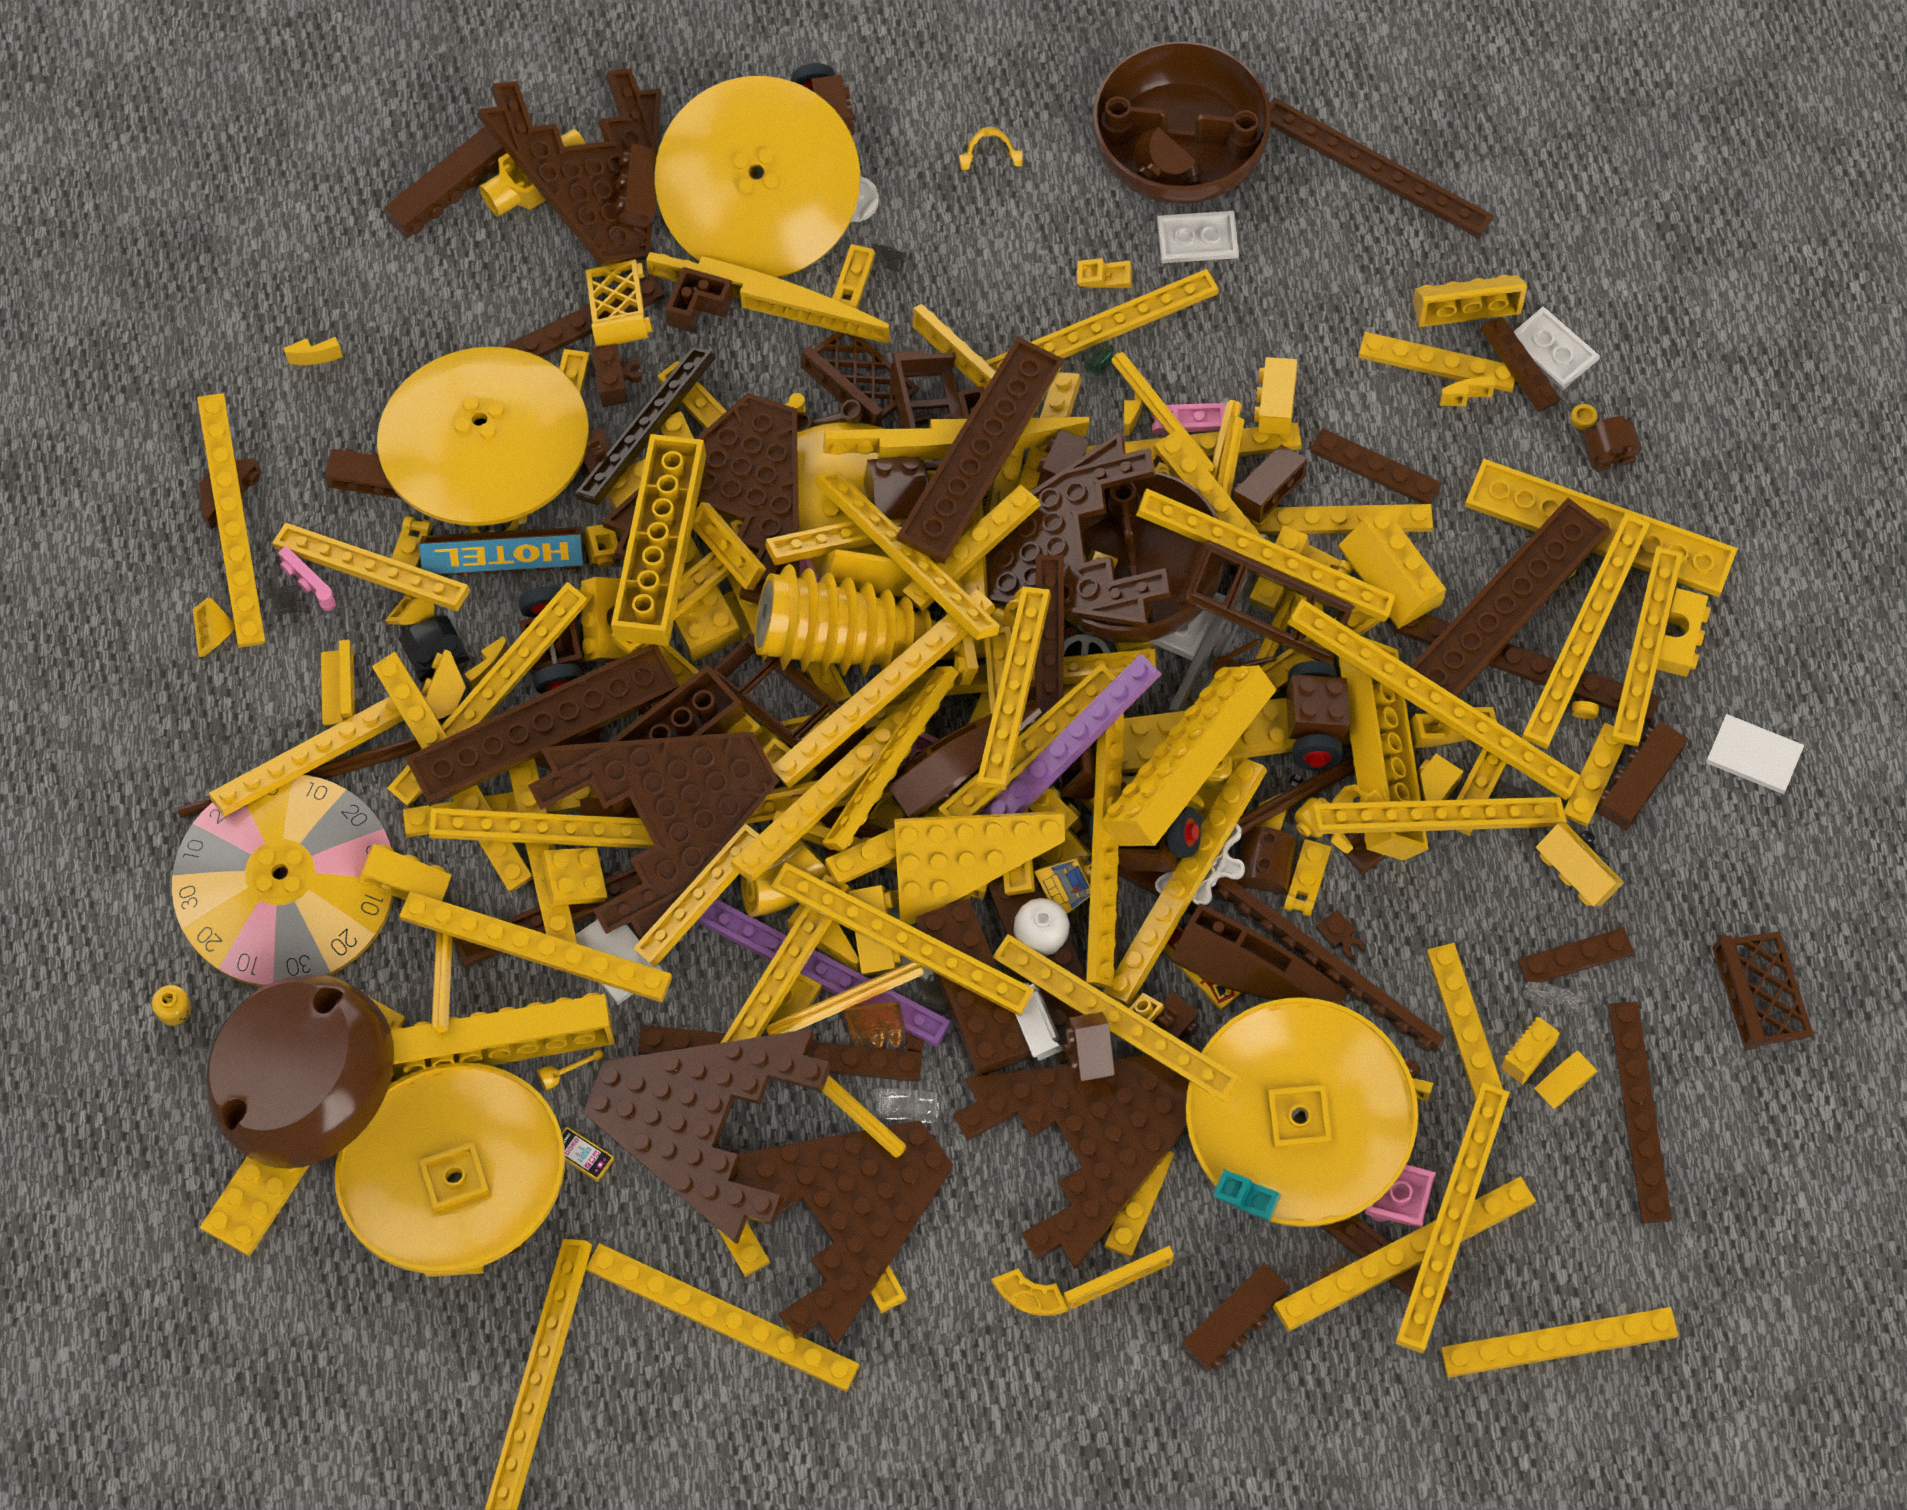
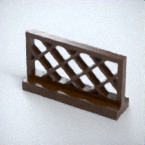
M837 331L815 348L809 346L802 351L801 368L842 404L850 399L858 401L863 408V415L860 420L865 424L879 427L882 420L897 409L891 378L875 377V369H886L890 372L892 364L861 337ZM847 335L853 340V346L838 345V340ZM823 351L835 352V359H824L819 354ZM838 352L853 353V360H838ZM857 353H868L872 357V361H856ZM838 367H852L853 375H842L838 371ZM856 368L871 369V376H856ZM904 378L906 387L909 389L907 391L908 396L911 399L919 392V387L909 378ZM856 383H871V391H861L856 387ZM875 384H890V392H875ZM875 399H890V404L881 409L875 403Z
M1780 931L1732 938V935L1720 937L1712 947L1744 1050L1748 1051L1762 1045L1812 1037L1814 1034ZM1774 940L1777 948L1775 956L1760 948L1763 942ZM1744 945L1753 951L1749 960L1738 954L1736 946ZM1756 954L1770 962L1766 971L1751 963ZM1773 965L1784 970L1786 977L1783 982L1769 974ZM1747 969L1762 977L1757 986L1747 981L1745 976ZM1764 980L1779 988L1774 997L1760 989ZM1782 991L1793 997L1794 1004L1791 1008L1777 1000ZM1755 995L1770 1003L1765 1012L1755 1006L1753 1001ZM1773 1005L1787 1014L1782 1023L1768 1015ZM1793 1017L1800 1021L1803 1031L1795 1032L1785 1026L1789 1018ZM1764 1021L1778 1029L1775 1035L1765 1037L1762 1029Z

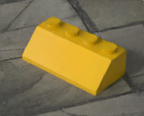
M1501 275L1497 278H1476L1467 282L1458 283L1453 281L1444 285H1424L1420 288H1415L1413 304L1418 327L1521 314L1527 285L1518 275Z
M1386 507L1363 519L1338 545L1340 551L1363 582L1395 595L1389 618L1397 629L1443 604L1446 588Z
M838 549L823 556L821 578L825 573L831 572L837 587L843 579L851 577L857 592L864 583L870 582L876 597L884 589L888 588L894 596V601H900L905 597L902 590L914 580L890 557Z

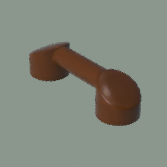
M850 399L842 404L840 413L813 420L807 413H798V432L830 423L849 422L856 424L862 418L863 408L858 401Z

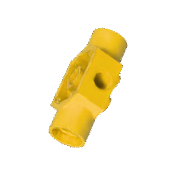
M575 129L561 136L564 146L587 144ZM508 153L498 158L500 174L479 186L483 200L497 217L517 205L531 210L546 201Z

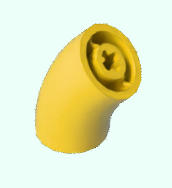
M799 839L753 882L741 875L742 900L748 915L751 917L767 915L797 904L798 902L773 890V882L785 862L820 880L823 879L825 874L832 877L823 858L802 839Z

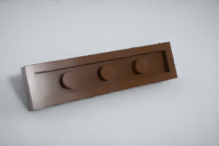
M1500 317L1486 322L1480 330L1536 410L1540 412L1558 404L1561 398L1506 320Z
M1623 927L1518 958L1517 962L1528 987L1633 956L1634 950Z

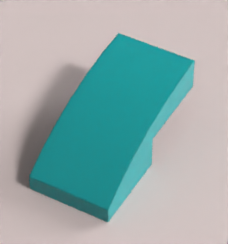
M1224 1169L1213 1197L1241 1211L1270 1222L1281 1195L1277 1191L1253 1183L1249 1178Z

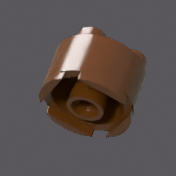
M1624 416L1607 418L1595 423L1596 429L1591 432L1587 428L1581 433L1592 467H1595L1596 472L1608 470L1611 468V464L1620 462L1622 466L1632 464L1637 460L1636 455L1642 450L1631 417L1628 420H1625Z

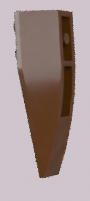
M1035 700L1026 703L1020 731L1036 722L1042 713ZM993 714L953 731L930 745L897 770L896 776L887 785L909 818H921L926 815L931 809L930 806L938 800L944 801L950 797L953 789L981 766Z
M1199 903L1188 922L1171 958V962L1219 987L1272 1001L1286 998H1312L1341 1005L1347 993L1324 974L1280 945Z

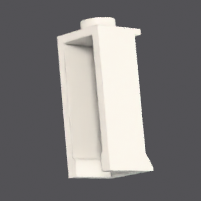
M1024 983L1034 989V994L1021 1016L1015 1015L1033 1057H1037L1041 1061L1063 1051V1046L1057 1042L1060 1040V1037L1042 994L1039 993L1041 991L1040 988L1034 984Z

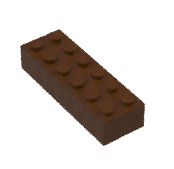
M706 665L610 742L723 734L744 718L746 714L741 700ZM628 796L609 806V809L618 817L630 808L633 803Z
M969 898L916 916V929L998 970ZM933 972L975 1076L988 1075L1029 1059L1031 1050L1015 1013Z

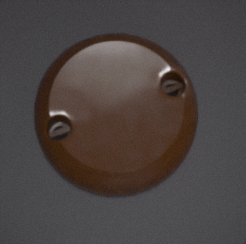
M1185 41L1164 42L1134 52L1119 62L1107 74L1101 83L1094 103L1093 131L1095 143L1104 164L1125 186L1146 198L1159 202L1191 204L1208 201L1227 193L1243 182L1254 171L1266 149L1270 133L1271 113L1269 101L1261 82L1241 60L1228 52L1207 44ZM1159 127L1196 160L1194 165L1200 164L1201 170L1205 172L1200 175L1202 180L1187 184L1186 179L1180 180L1182 177L1181 173L1162 180H1147L1141 177L1137 172L1139 169L1134 160L1136 141L1142 133Z
M1155 471V477L1104 489L1107 513L1081 519L1086 561L1091 549L1117 558L1118 561L1114 569L1116 580L1163 568L1168 570L1172 597L1146 603L1149 626L1141 627L1064 615L1066 621L1086 634L1102 640L1116 643H1142L1173 634L1188 625L1204 611L1190 603L1182 606L1177 604L1188 576L1184 569L1196 541L1136 515L1146 489H1149L1219 519L1209 501L1188 483L1171 475ZM1210 554L1196 592L1211 599L1214 598L1223 577L1224 560Z
M309 974L288 977L273 982L250 995L239 1004L222 1025L215 1038L208 1060L206 1093L210 1112L221 1134L233 1147L248 1158L274 1168L291 1169L309 1166L330 1158L343 1150L369 1125L379 1110L390 1085L394 1063V1045L386 1017L364 992L345 981L326 975Z

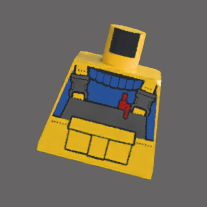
M1082 855L1045 865L1034 871L1047 898L1060 904L1066 913H1069L1090 897L1092 863L1087 865Z

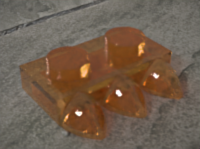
M899 1001L854 1005L844 1010L850 1035L856 1046L866 1047L869 1036L872 1043L877 1048H881L884 1044L885 1034L895 1047L900 1045L902 1031L906 1027Z

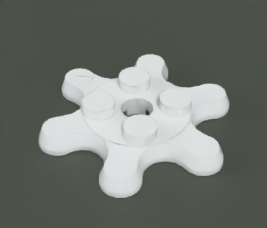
M1198 814L1200 824H1202L1205 817L1203 814ZM1238 824L1235 825L1193 897L1192 901L1195 904L1199 905L1201 903L1206 906L1210 903L1212 898L1211 887L1217 883L1219 878L1228 877L1238 880L1243 877L1245 865L1239 859L1230 858L1228 853L1230 847L1241 838L1242 829ZM1178 857V861H1177L1176 867H1177V865L1179 864V862H1180V860H1181L1180 857ZM1166 872L1157 879L1155 888L1160 894L1173 872Z

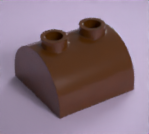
M1159 127L1142 133L1134 147V160L1139 169L1137 172L1147 180H1162L1183 173L1196 162L1193 157Z
M1255 827L1242 834L1238 859L1245 865V873L1242 878L1234 881L1243 888L1288 895L1297 846L1296 839L1284 831L1268 827Z

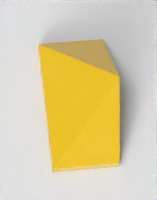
M406 594L385 621L387 624L395 625L418 624L435 616L434 604Z
M206 598L193 609L198 657H203L220 645L235 630L233 621L212 598Z

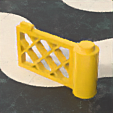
M635 259L586 270L592 330L596 347L611 344L619 345L649 338L648 333L653 332L650 317H645L639 279L644 277L642 263L637 264ZM632 270V273L627 278L619 276L623 271ZM595 277H607L601 284L593 281ZM613 281L621 283L615 290L608 288ZM627 287L634 289L629 296L621 294ZM602 292L609 295L603 302L596 299ZM615 299L623 301L618 308L610 305ZM629 305L638 308V311L624 312ZM605 310L612 313L607 318L598 319Z

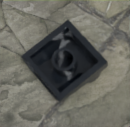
M433 616L409 627L398 638L420 682L433 677L436 669L431 667L437 652L442 654L444 649L450 651L456 666L470 660L448 616Z

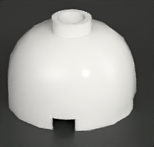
M1038 898L1030 900L1020 908L1015 916L1013 932L1015 939L1041 955L1047 956L1056 953L1067 941L1070 923L1066 911L1060 904L1051 899Z

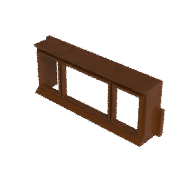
M924 350L893 352L890 378L902 429H916L912 410L948 408L949 413L962 415L952 372L956 359L955 353L924 354ZM940 376L945 398L910 401L904 378ZM921 460L926 476V486L929 483L926 471L937 470L942 460L926 462Z
M1210 540L1203 543L1195 542L1184 569L1188 576L1177 604L1182 606L1190 603L1314 660L1326 662L1333 666L1335 654L1330 650L1322 649L1302 640L1303 633L1297 629L1291 635L1233 609L1245 575L1249 571L1306 597V601L1313 606L1317 602L1339 612L1336 620L1344 626L1348 623L1352 610L1355 608L1354 605ZM1210 554L1239 567L1224 604L1196 592Z
M749 632L748 636L712 670L741 700L744 710L792 749L827 713L831 715L841 705L790 664L783 671L778 657L767 656L764 661L766 664L740 689L736 687L727 677L753 653L757 655L755 651V636ZM773 670L819 706L794 732H791L747 696ZM865 725L860 727L814 767L818 780L867 736Z

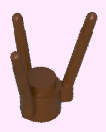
M1256 639L1226 655L1218 656L1216 658L1217 661L1212 666L1213 675L1223 667L1257 666L1274 662L1276 657L1272 656L1243 663L1232 659L1261 643L1260 639Z

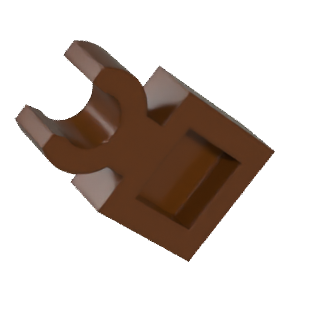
M1338 909L1316 925V930L1333 949L1338 945L1343 947V955L1348 960H1352L1354 956L1349 951V947L1356 946L1361 952L1364 951L1365 946L1363 942L1358 938H1352L1356 929Z

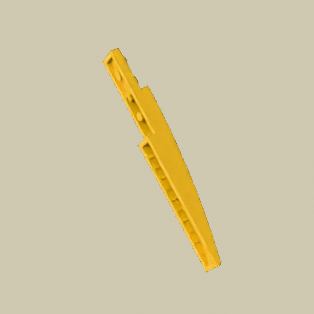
M649 252L646 259L649 275L653 274V276L677 282L683 267L732 280L734 297L741 298L742 308L886 344L890 342V326L888 323L840 301L788 281L704 256L701 257L698 264L690 260H681L669 257L666 254Z
M1089 417L1031 418L1013 450L1046 445L1051 437L1056 439L1060 429L1078 437L1086 436L1090 422ZM931 419L929 428L825 430L823 454L842 455L844 453H859L867 455L877 453V459L918 456L920 460L943 459L967 419Z

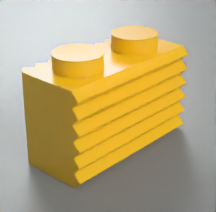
M1540 1017L1535 1018V1021L1528 1027V1030H1525V1033L1518 1039V1042L1511 1048V1051H1508V1054L1505 1055L1502 1070L1523 1085L1555 1046L1559 1038V1031Z

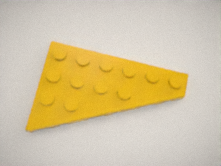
M1064 811L895 819L900 921L912 925L916 922V916L947 906L1065 841Z

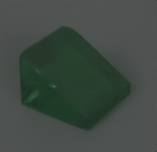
M1110 344L1099 348L1083 366L1096 376H1099L1111 363V359L1114 356V346Z

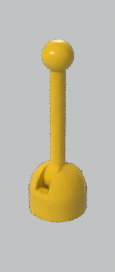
M595 1050L593 1055L559 1070L553 1066H545L537 1070L538 1077L545 1091L558 1085L560 1075L593 1060L600 1061L604 1058V1053L602 1050Z

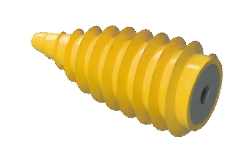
M788 564L781 571L780 575L770 573L764 582L756 615L755 651L757 655L762 656L763 661H765L767 656L778 657L783 671L791 659L799 660L802 673L807 670L811 662H819L822 675H825L830 664H839L841 674L845 676L851 665L859 664L862 676L865 677L871 665L879 664L882 671L939 621L931 619L927 608L923 612L921 610L918 612L913 611V605L909 597H903L898 604H895L894 596L888 588L884 589L876 597L870 582L864 583L857 592L851 577L843 579L837 587L831 572L825 573L821 580L817 582L815 573L811 568H807L800 578H797L794 567ZM949 650L939 660H945L946 662L947 659H955L954 653Z

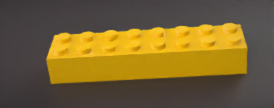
M650 434L611 623L615 640L669 646L706 461L704 440Z
M645 459L630 465L606 495L613 510L639 489ZM691 536L683 575L703 559ZM717 585L673 622V626L692 662L741 641L739 626Z
M1365 638L1399 660L1398 649ZM1339 657L1341 677L1347 678L1350 742L1352 745L1357 786L1367 793L1376 789L1387 802L1421 801L1406 699ZM1359 797L1360 802H1365L1362 797ZM1426 831L1365 833L1364 837L1367 850L1399 860H1406L1429 850Z
M1259 665L1223 667L1218 670L1209 686L1200 692L1199 698L1194 705L1185 711L1184 717L1178 725L1169 731L1167 739L1154 750V755L1139 769L1136 778L1123 789V794L1116 803L1107 809V814L1101 820V823L1119 846H1155L1277 689Z
M588 993L583 998L571 999L564 997L557 999L554 1003L543 1004L541 1002H534L524 1008L505 1007L495 1013L476 1012L471 1014L470 1017L465 1018L449 1017L448 1030L441 1032V1034H437L431 1028V1023L427 1021L418 1022L414 1026L406 1028L400 1026L390 1027L394 1045V1063L390 1082H394L417 1070L426 1069L430 1066L436 1067V1065L467 1062L491 1066L614 1045L612 1020L605 994Z

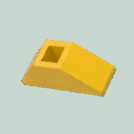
M444 649L442 654L437 652L431 667L436 669L433 678L426 679L421 693L425 694L424 698L437 719L446 717L457 709L465 690V684L453 656L446 649Z

